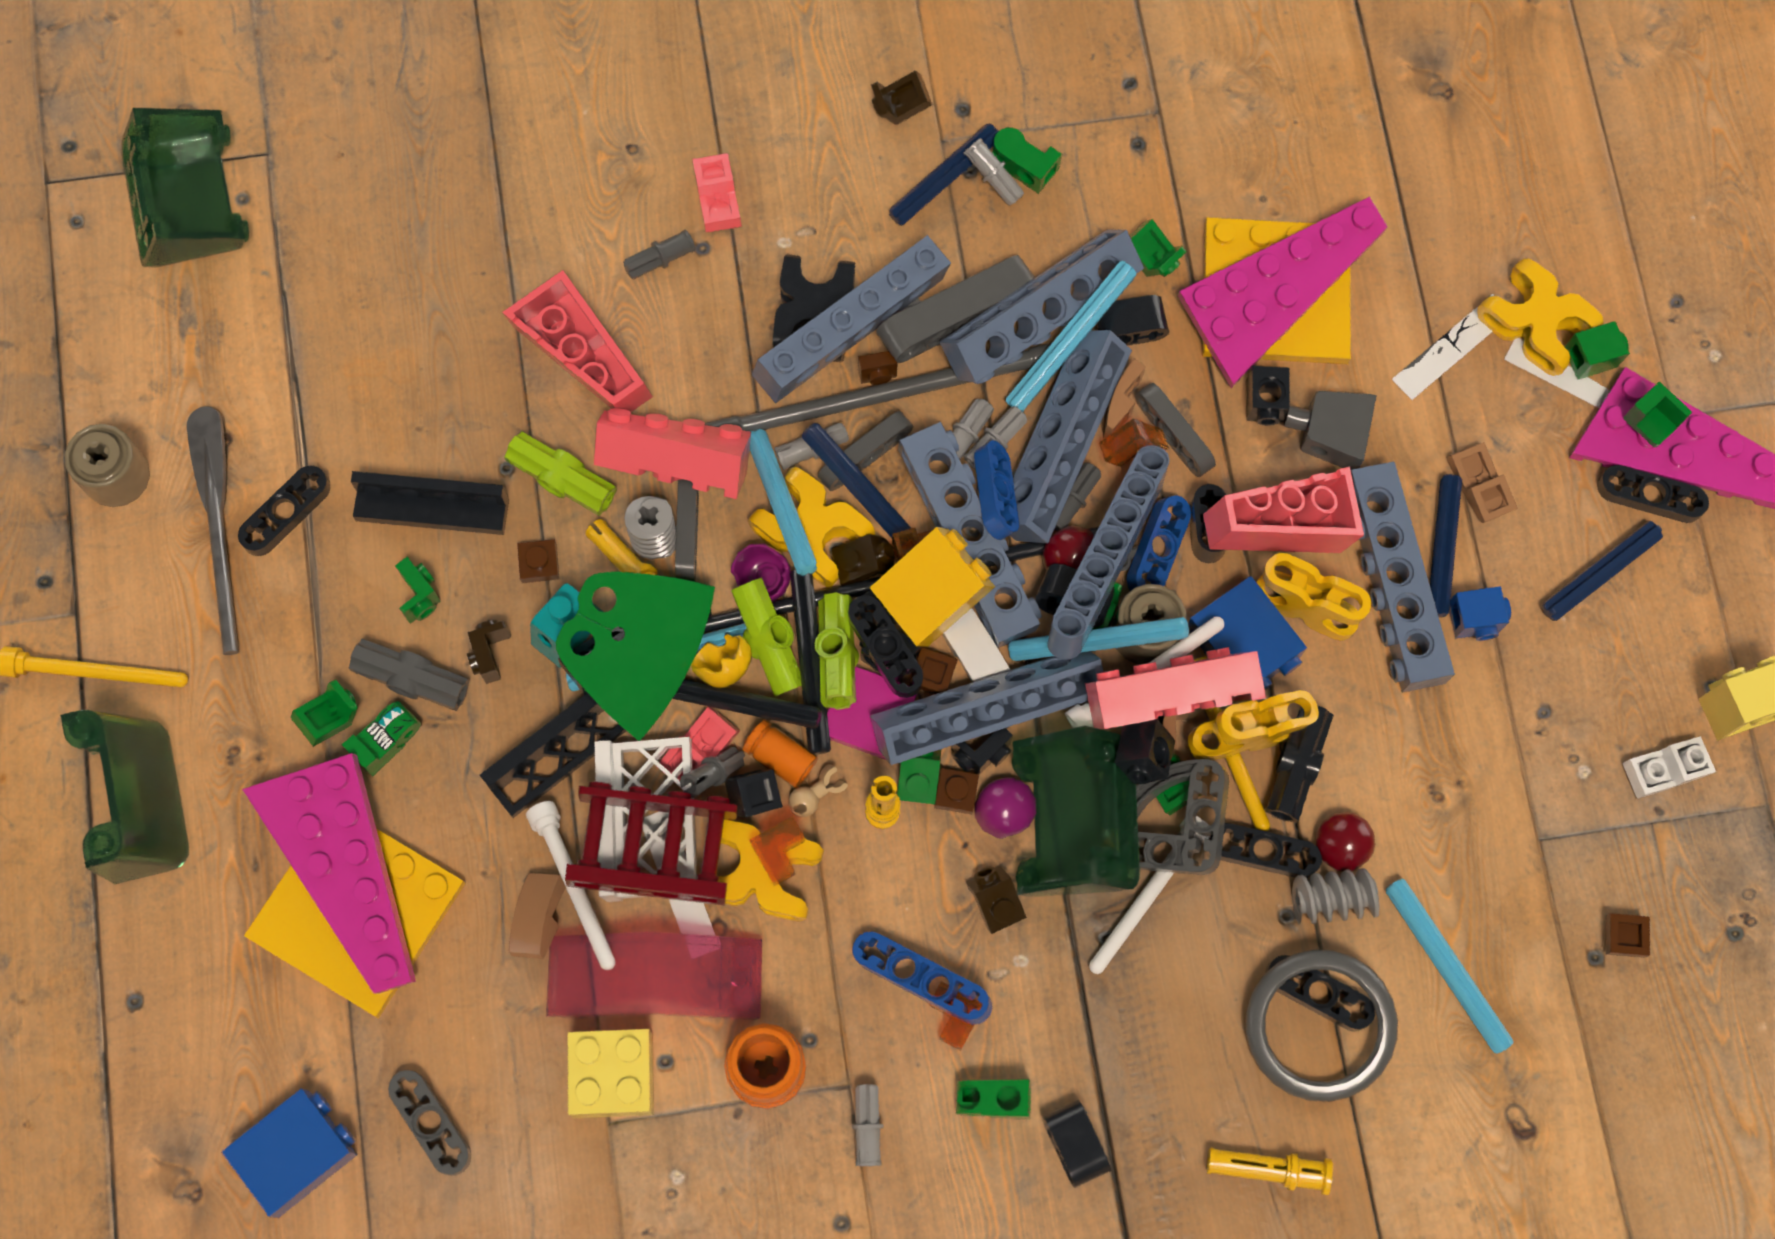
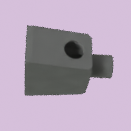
M1318 391L1315 393L1309 409L1290 405V410L1284 421V427L1304 431L1301 450L1304 453L1341 468L1350 466V471L1358 469L1365 458L1377 395Z

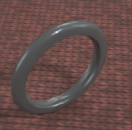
M1310 950L1293 954L1276 963L1262 976L1251 994L1246 1011V1036L1255 1062L1274 1085L1292 1096L1308 1101L1332 1102L1350 1098L1367 1089L1382 1075L1392 1059L1398 1039V1017L1393 998L1386 985L1369 966L1353 956L1333 950ZM1312 970H1331L1344 974L1357 982L1370 997L1378 1019L1377 1039L1367 1061L1354 1073L1342 1079L1329 1082L1311 1081L1298 1077L1287 1070L1275 1057L1266 1035V1014L1270 1001L1277 990L1292 977Z

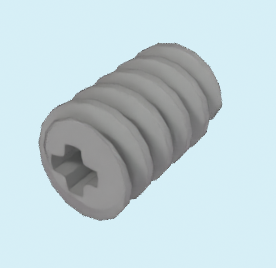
M653 496L640 497L634 500L628 506L624 516L631 546L643 558L653 560L671 556L676 550V526L671 506L667 500Z
M1365 868L1357 870L1355 876L1350 870H1344L1340 878L1335 872L1326 873L1324 879L1320 874L1314 873L1310 876L1309 882L1304 875L1296 876L1293 882L1292 902L1299 925L1301 924L1302 915L1307 913L1311 924H1316L1318 912L1323 913L1327 922H1332L1334 910H1338L1342 921H1347L1349 909L1354 910L1358 919L1363 918L1365 907H1369L1373 918L1379 916L1380 906L1377 885Z

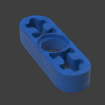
M991 440L974 452V460L984 526L992 537L997 540H1003L1019 529V517L1009 455L999 442Z
M1170 496L1160 499L1154 505L1127 574V586L1130 591L1145 585L1146 581L1141 577L1144 573H1148L1147 580L1151 584L1165 586L1191 519L1190 505L1183 497ZM1169 507H1173L1172 513L1176 516L1175 520L1170 521L1171 513L1167 511ZM1156 536L1162 538L1166 545V550L1162 557L1156 555L1152 548V542Z

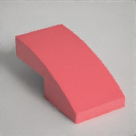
M728 153L692 159L706 233L741 227Z
M707 707L685 736H681L690 737L692 740L693 770L699 767L706 757H715L722 753L740 732L737 727L713 707ZM682 748L669 749L659 762L670 773L682 762ZM683 772L677 778L679 781L683 776Z

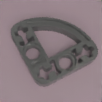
M1209 759L1187 760L1170 765L1167 780L1138 784L1123 801L1111 824L1106 845L1109 859L1114 864L1126 869L1193 875H1209L1214 872L1220 864L1229 790V774L1226 769L1216 761ZM1210 769L1219 776L1218 781L1211 782L1209 791L1210 795L1217 797L1216 802L1206 798L1198 799L1199 794L1207 797L1208 787L1201 781L1202 776H1207ZM1189 781L1183 836L1132 831L1142 811L1155 797L1174 785ZM1203 807H1211L1215 812L1213 824L1206 828L1199 827L1196 823L1197 812ZM1194 833L1203 836H1213L1212 841L1204 838L1203 848L1206 852L1210 853V858L1203 860L1201 866H1199V862L1192 858L1193 853L1200 852L1202 843L1197 837L1194 838ZM1126 840H1128V844L1144 849V856L1139 853H1127L1124 859V856L1119 854L1117 850L1118 847L1125 846ZM1167 842L1173 848L1172 857L1166 863H1157L1154 859V850L1160 843Z

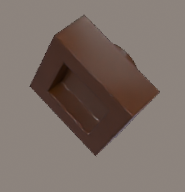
M889 351L858 357V372L861 384L870 382L872 385H879L897 377L898 363Z
M555 539L517 543L519 573L522 583L560 579Z
M921 647L917 659L923 671V683L920 690L932 694L948 691L958 659ZM912 673L909 686H912V678L915 675L914 673Z
M941 768L934 808L972 815L979 774Z
M1613 913L1606 915V955L1640 958L1650 956V917Z

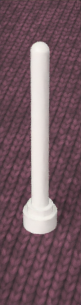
M1218 616L1211 618L1190 633L1187 638L1180 640L1151 662H1156L1157 669L1171 666V658L1186 656L1224 628V620ZM1088 703L1082 706L1077 704L1065 712L1070 725L1081 738L1095 730Z
M552 801L538 803L526 812L530 827L538 835L544 836L598 962L604 970H611L614 968L616 960L585 890L567 887L565 882L567 864L573 863L558 831L561 819L558 809Z
M1196 816V823L1199 827L1206 828L1210 826ZM1185 819L1180 824L1182 830L1178 835H1184ZM1194 833V838L1200 839L1202 841L1201 844H1204V838H1210V836ZM1173 849L1162 863H1166L1171 859ZM1160 871L1154 873L1091 960L1089 969L1092 973L1100 974L1104 971L1174 873Z

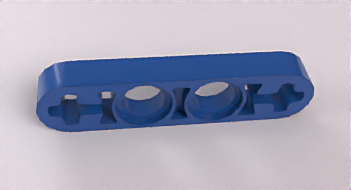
M865 932L855 940L852 947L853 955L856 961L869 972L972 1025L980 1024L991 1015L992 1001L987 992L979 985L879 933ZM877 943L876 947L880 952L889 957L886 964L882 959L871 955L867 960L864 948L866 946L873 947ZM903 959H910L915 962L914 973L906 979L898 978L895 975L896 965ZM942 976L949 980L948 991L939 997L932 996L928 988L930 982L936 977ZM958 991L969 1000H974L976 996H979L978 1001L982 1005L981 1009H972L968 1014V1008L965 1004L956 999Z

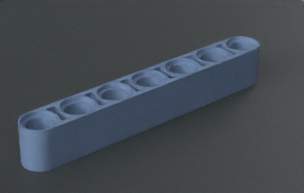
M1154 445L1144 446L1140 448L1132 461L1053 617L1047 646L1048 650L1055 657L1063 660L1073 659L1082 651L1163 487L1170 461L1169 455L1164 449Z

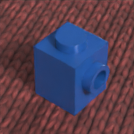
M1501 586L1457 592L1451 598L1449 614L1455 639L1475 636L1477 641H1484L1499 636V632L1509 623L1511 618V605L1508 598L1503 597Z

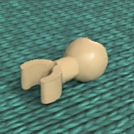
M829 764L821 770L819 781L810 788L799 787L793 790L789 796V807L799 817L810 816L817 810L819 800L829 792L840 793L847 788L848 784L843 780H839L833 785L829 784L830 776L837 772V768ZM798 805L796 811H794L793 807Z

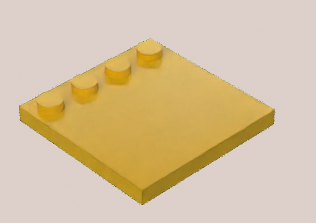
M1207 217L1204 224V279L1315 223ZM1351 266L1260 360L1330 364L1349 363L1351 359ZM1203 341L1202 357H1213Z
M377 829L413 966L466 883ZM290 866L244 937L379 1019L398 988L380 994L372 992L293 867Z

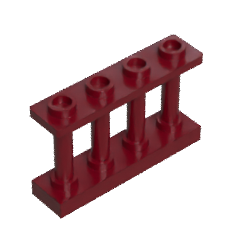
M589 782L588 787L579 786L578 796L580 802L590 803L582 859L577 860V865L567 864L565 873L567 887L725 906L727 883L720 882V877L717 876L724 819L736 820L737 805L730 804V799L708 796L707 801L691 799L690 794L678 791H670L667 796L653 795L652 790L636 786L629 787L628 791L612 790L613 786L604 782ZM606 805L629 808L622 863L617 865V870L601 868V863L597 862ZM645 810L669 813L661 869L657 870L656 874L640 873L641 868L637 866ZM685 815L708 817L701 874H697L696 879L681 878V873L677 871Z

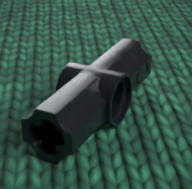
M1318 706L1319 716L1314 723L1302 730L1292 732L1290 739L1284 744L1275 770L1278 774L1265 810L1274 818L1297 823L1302 814L1310 785L1314 784L1323 762L1324 753H1322V749L1334 716L1324 707ZM1300 707L1296 718L1304 717V709Z

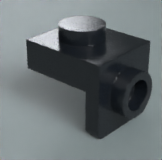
M1006 728L995 731L976 751L966 742L952 745L951 749L954 752L952 757L966 772L972 769L976 774L980 775L991 763L997 767L1007 758L1012 751L1008 746L1011 744L1013 735Z

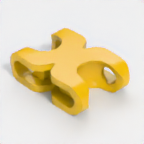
M1522 259L1512 269L1511 282L1524 296V303L1512 304L1499 296H1490L1478 306L1477 315L1479 320L1502 340L1512 341L1523 337L1522 351L1524 356L1545 373L1557 376L1567 369L1570 362V354L1557 339L1556 331L1568 330L1575 334L1604 324L1603 316L1578 294L1569 293L1557 297L1558 281L1556 277L1537 262L1531 259Z
M793 467L785 475V482L789 492L800 503L797 512L817 561V569L812 574L813 579L825 587H832L838 580V568L823 551L826 543L834 538L845 537L853 541L868 534L876 535L871 522L846 502H836L826 507V491L824 486L798 467ZM765 509L754 511L748 518L751 530L769 546L780 552H787L788 548L775 515Z
M1278 553L1272 556L1265 564L1263 574L1256 582L1282 616L1301 618L1309 628L1334 640L1343 641L1353 636L1358 629L1359 623L1365 619L1371 609L1370 595L1363 588L1340 577H1324L1312 564L1287 553ZM1286 566L1290 569L1292 575L1277 571L1275 567ZM1265 586L1269 587L1271 590L1277 592L1281 596H1269L1265 591ZM1348 597L1356 599L1360 605L1359 611L1343 599ZM1332 620L1347 624L1348 627L1337 628Z
M1304 690L1279 694L1261 702L1254 700L1234 704L1218 713L1215 720L1203 723L1192 730L1188 735V745L1196 759L1209 760L1227 758L1245 750L1250 752L1273 747L1287 739L1289 733L1302 730L1314 723L1319 716L1318 706L1312 695ZM1289 704H1299L1304 709V717L1292 719L1288 714L1287 708ZM1216 734L1219 741L1218 747L1215 750L1205 747L1202 743V735Z
M724 819L721 844L737 850L740 855V863L735 872L728 876H718L720 877V882L727 883L725 904L734 907L741 906L755 894L759 909L764 914L797 922L805 920L808 914L806 903L801 898L794 897L783 891L779 884V878L783 871L791 865H817L822 860L824 849L818 843L789 834L775 836L768 846H764L761 832L755 826Z

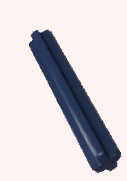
M986 124L890 208L889 215L892 220L899 226L909 221L973 164L963 152L980 138L988 149H991L994 144V137L999 132L998 129L992 124Z
M817 423L810 425L802 434L803 440L896 543L905 541L913 532L908 523L826 431Z
M1446 474L1440 480L1430 588L1440 618L1446 617L1450 611L1462 490V478L1452 474Z
M1648 521L1547 599L1542 604L1545 616L1549 617L1552 621L1559 620L1663 538L1661 527L1653 521Z

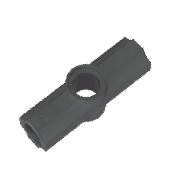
M361 639L351 654L350 671L386 684L388 689L407 698L418 699L420 697L457 711L467 695L470 683L467 678L433 666L431 661L415 653L401 650L399 653Z

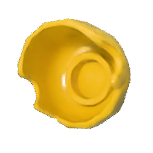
M726 634L724 636L726 643L721 646L714 645L711 642L706 643L695 655L691 664L692 672L706 684L716 688L728 687L739 681L747 672L752 659L751 648L747 640L741 635L731 636Z

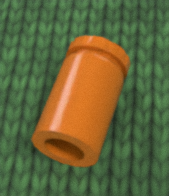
M764 719L749 734L743 751L748 755L752 754L753 758L766 768L773 769L777 776L796 789L810 774L817 763L818 757L777 727H771L772 724Z

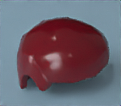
M1070 525L1055 532L1049 542L1045 544L1042 552L1045 570L1047 571V568L1053 564H1063L1078 569L1095 535L1089 529L1076 525Z
M1339 812L1326 818L1320 825L1316 833V846L1320 850L1322 861L1334 870L1353 871L1360 868L1372 857L1375 849V833L1368 821L1357 814Z

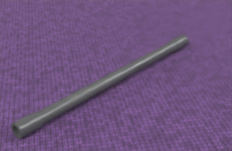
M1051 343L1022 351L1023 356L1019 360L1008 365L1003 364L994 370L995 375L993 377L1032 368ZM948 368L754 414L707 422L705 425L720 427L724 424H733L740 426L743 431L767 430L970 382L959 381L953 369Z

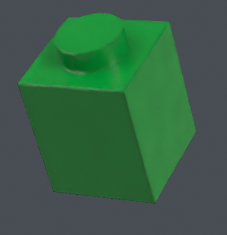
M1616 321L1575 333L1564 346L1569 351L1570 364L1578 380L1615 369L1630 354L1628 340L1625 334L1620 332Z

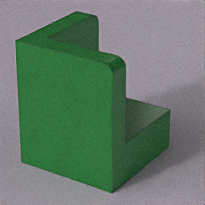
M1659 381L1628 411L1623 419L1648 443L1656 448L1692 414V411Z

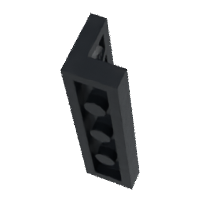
M352 471L351 483L357 491L353 511L355 521L504 535L509 498L503 485Z
M588 693L480 774L485 784L512 818L516 817L594 757L596 735L603 736L598 741L610 740L613 742L626 732L620 725H617L612 730L597 729L598 715L604 712V710ZM592 721L591 728L584 727ZM573 734H590L589 745L581 754L566 752L568 738ZM561 744L560 752H559V751H553L555 748H557V747ZM543 757L559 758L558 770L550 778L535 776L537 762ZM565 759H573L564 766ZM530 768L529 775H521ZM513 780L528 782L526 796L514 805L510 803L501 791ZM534 782L542 783L533 790Z

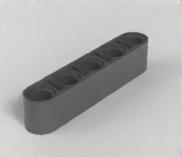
M1015 255L889 317L877 328L876 334L895 361L903 363L939 345L940 341L1033 280L1035 276L1021 257Z

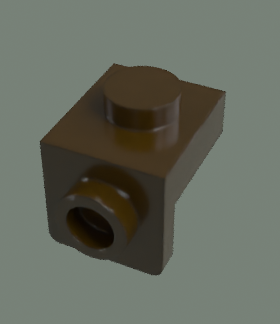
M916 70L886 87L878 81L871 85L875 95L872 98V104L880 117L885 116L895 125L933 105L922 75Z
M865 535L831 550L834 562L838 568L840 585L863 581L877 574L884 575L894 566L895 553L893 547L887 539L875 535Z
M484 621L475 627L476 630L467 632L473 652L467 653V657L473 674H481L485 683L489 684L501 680L490 645L511 638V634L505 621Z
M1001 866L985 867L977 871L973 878L966 881L967 887L974 895L985 925L991 934L1027 918L1012 879Z

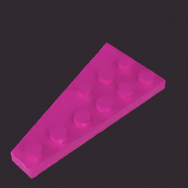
M1370 196L1179 291L1178 298L1231 389L1317 302L1324 292L1386 231L1388 226Z
M1627 367L1619 374L1569 457L1579 461L1587 459L1602 463L1603 467L1607 468L1614 465L1626 466L1716 491V495L1728 498L1736 496L1752 500L1756 505L1775 509V454L1680 398L1678 399L1692 411V414L1658 447H1653L1632 428L1623 417L1656 384Z
M351 753L242 789L372 992L380 994L416 982L357 755Z

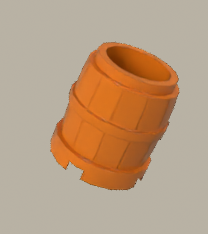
M762 1023L747 1027L735 1036L726 1052L724 1067L727 1081L738 1098L751 1107L772 1109L784 1105L796 1097L804 1084L806 1063L802 1046L792 1033L779 1025ZM766 1057L773 1058V1066L778 1068L776 1075L769 1074L766 1080L759 1078L760 1070L755 1068L757 1061L764 1062Z

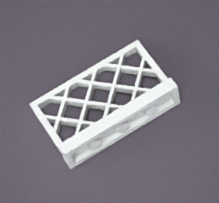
M690 737L612 743L610 740L595 742L596 782L611 784L613 786L612 790L628 791L629 787L635 785L644 787L639 781L653 765H656L668 776L653 794L662 796L673 782L681 787L680 781L677 778L682 772L684 775L693 770L692 740ZM682 748V762L672 773L658 762V759L667 749ZM649 750H657L652 756L646 752ZM640 751L649 760L632 776L624 769L623 753ZM624 775L630 779V781L625 786ZM693 782L682 787V789L685 791L693 786ZM610 805L605 807L598 862L601 863V868L617 870V865L622 863L627 829L625 813L629 815V810L626 807ZM685 815V822L683 823L685 839L681 842L678 860L687 867V878L696 879L695 816ZM668 818L655 832L643 823V829L651 837L640 848L638 862L651 874H656L657 870L652 869L641 858L656 841L664 847L665 842L660 836L667 830ZM685 849H686V860H684V859L680 856V854H681ZM599 891V897L607 902L623 901L625 898L647 897Z

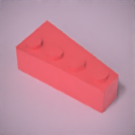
M563 270L502 312L518 332L611 409L621 408L632 412L653 397Z
M613 408L604 411L597 422L594 465L638 476L644 474L647 470L653 472V476L658 481L672 483L684 479L693 483L692 489L707 492L709 487L713 486L725 489L724 497L737 499L747 475L751 432L743 431L740 426L733 424L715 427L705 425L703 421L698 419H685L683 422L668 420V417L662 414L639 416L632 415L626 409Z
M1350 466L1329 474H1315L1308 479L1295 482L1293 479L1269 488L1264 486L1225 495L1203 514L1209 549L1342 553L1364 536Z
M1229 647L1206 651L1207 659L1194 661L1192 654L1171 658V666L1157 669L1156 662L1133 666L1134 674L1120 676L1119 669L1096 673L1097 681L1085 683L1094 729H1108L1158 719V716L1168 717L1191 713L1197 708L1208 709L1233 705L1232 701L1264 699L1266 694L1258 653L1254 651L1230 654Z

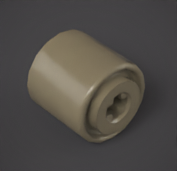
M107 424L90 425L77 432L69 441L64 454L65 467L71 478L98 504L108 507L125 506L138 499L147 488L150 478L149 464L142 452L126 433L117 427Z
M1145 584L1132 589L1124 596L1112 627L1150 622L1149 620L1142 619V617L1146 616L1147 612L1159 616V620L1186 618L1187 612L1182 600L1173 590L1162 585ZM1179 640L1116 648V650L1126 660L1141 665L1151 662L1178 643Z

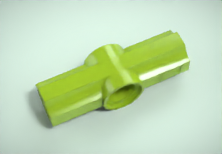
M522 431L520 434L515 435L508 445L504 456L505 460L534 477L541 487L556 497L564 499L566 496L598 516L606 512L613 502L617 491L616 486L585 469V466L570 453L562 449L555 451Z
M762 578L732 589L731 592L747 628L743 633V637L751 648L752 657L760 660L774 697L802 686L800 670L790 648L794 640L793 629L784 617L776 614Z
M837 592L825 594L818 601L819 634L815 639L814 646L820 656L821 703L825 708L840 710L850 708V705L856 702L855 667L859 662V653L854 646V630L848 620V610L853 600L849 595H842Z

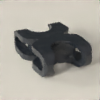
M790 254L784 256L780 277L781 300L783 304L778 307L775 313L773 348L854 289L855 262L839 261L835 275L831 280L823 284H814L807 281L802 275L800 256ZM843 353L833 362H843L845 358V353Z

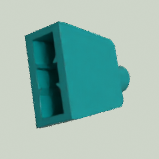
M565 583L530 622L531 645L558 668H561L558 660L560 657L556 650L557 636L563 624L568 620H572L579 609L577 599L580 591L569 583ZM593 603L594 607L598 611L604 612L601 608H599L596 604ZM587 631L575 633L571 638V649L573 650L581 645L591 634Z

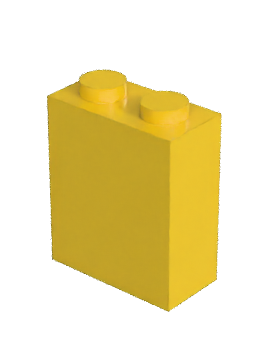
M936 527L870 587L916 646L929 647L995 588V585L989 579L992 574L988 567L980 559H972L965 550L968 546L967 542L955 529L949 531L946 528Z

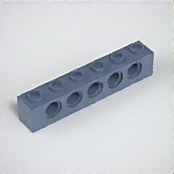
M1107 229L940 341L939 343L957 379L975 384L984 383L995 375L994 370L1003 364L1008 365L1019 360L1023 356L1022 351L1031 345H1039L1047 341L1051 337L1050 332L1059 326H1066L1120 261L1131 265L1137 273L1143 270L1144 266L1127 230ZM1101 265L1102 271L1099 277L1098 268ZM1072 283L1074 284L1073 295L1070 292ZM1044 302H1046L1047 307L1045 314L1042 311ZM1017 320L1019 328L1017 333L1015 334L1014 324ZM989 339L990 350L988 353H986L985 345L987 340Z
M927 235L760 357L756 362L752 376L776 404L876 330L886 319L902 311L941 282L951 262Z
M1111 330L1090 331L1063 364L1013 477L1019 529L1009 536L1016 541L1048 543L1132 351Z
M939 422L901 439L898 451L935 527L946 528L949 531L955 529L962 537V529L975 527L981 533V539L975 542L965 539L968 544L965 550L973 560L975 558L981 561L990 560L998 568V572L989 577L995 588L974 606L997 648L1035 632L1040 625L1038 619L1042 618L1039 606L1033 597L1027 598L1021 586L1025 584V579L1019 566L1016 563L1011 565L1005 553L1009 550L1006 539H995L984 526L980 498H978L972 486L976 481L967 463L962 465L956 454L959 451V445L951 430L945 431L942 423ZM937 460L942 461L948 466L949 471L945 474H935L930 470L929 464ZM953 493L959 494L963 497L965 505L960 508H953L947 504L945 497ZM1001 593L1008 594L1014 601V607L1011 609H1001L995 603L994 597Z
M1395 461L1351 470L1364 532V536L1359 539L1363 550L1361 566L1366 576L1369 575L1373 587L1370 591L1371 603L1374 610L1380 612L1383 624L1380 626V635L1384 646H1389L1393 660L1390 661L1392 678L1395 683L1399 682L1402 693L1446 684L1455 673ZM1373 501L1378 503L1382 507L1383 512H1373L1369 509L1367 502ZM1377 536L1387 537L1393 547L1385 548L1381 546L1377 541ZM1387 571L1397 572L1402 578V583L1392 582L1387 576ZM1404 606L1408 608L1412 613V619L1402 618L1398 614L1396 607ZM1407 642L1417 643L1422 649V655L1412 654L1407 648Z
M1091 651L1082 652L1077 657L1068 660L1053 656L870 715L878 750L890 765H894L1087 702L1088 696L1085 683L1097 681L1096 673L1103 672L1101 659Z

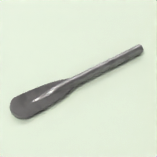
M204 406L191 413L186 427L194 476L208 517L223 655H235L239 653L222 512L226 489L224 427L221 414L212 407Z

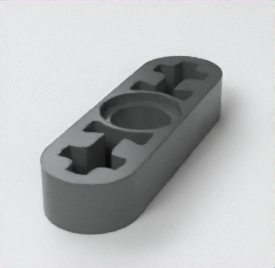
M1150 383L1135 393V399L1142 412L1195 476L1201 477L1216 466L1214 456L1209 448L1155 383Z
M898 411L843 452L862 471L897 445L901 439L905 438L912 431L913 425L901 411ZM827 465L818 473V478L829 491H834L844 485Z
M681 479L678 480L675 578L696 582L699 490L692 489L693 483L691 481Z
M404 1070L394 1075L388 1087L389 1096L434 1167L439 1172L450 1176L463 1173L471 1162L470 1148L423 1076L411 1070ZM404 1080L410 1083L417 1081L418 1086L414 1088V1093L419 1101L423 1102L427 1097L430 1100V1103L416 1108L412 1115L408 1112V1109L416 1107L412 1100L407 1096H402L401 1098L399 1096V1093L403 1090L401 1083ZM435 1111L441 1119L440 1128L434 1134L426 1135L419 1128V1120L424 1113ZM448 1130L452 1136L444 1139L447 1145L454 1150L460 1148L462 1152L457 1156L459 1164L456 1167L449 1163L443 1165L441 1160L446 1157V1153L441 1145L436 1144L433 1149L430 1146L431 1142L443 1138Z

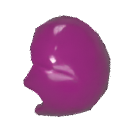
M764 543L749 544L737 553L731 565V573L736 580L737 587L762 578L771 602L785 594L791 580V568L784 554Z
M1010 777L994 780L980 792L975 801V819L984 832L996 838L1004 839L1008 836L1019 834L1031 825L1037 814L1036 797L1029 785L1022 780Z

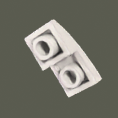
M972 608L942 634L954 656L958 657L972 683L1010 671L996 644Z
M1701 736L1669 745L1662 750L1635 757L1622 763L1637 799L1716 772Z

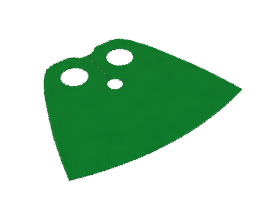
M630 572L597 573L588 577L578 594V612L572 620H568L563 624L557 636L556 650L558 656L570 674L595 702L638 741L652 728L681 686L701 643L715 587L679 578ZM600 587H608L616 595L615 606L607 612L598 611L592 602L594 592ZM621 627L625 632L624 638L619 641L614 640L611 630ZM578 631L589 632L595 642L591 653L584 656L575 654L570 645L571 638Z

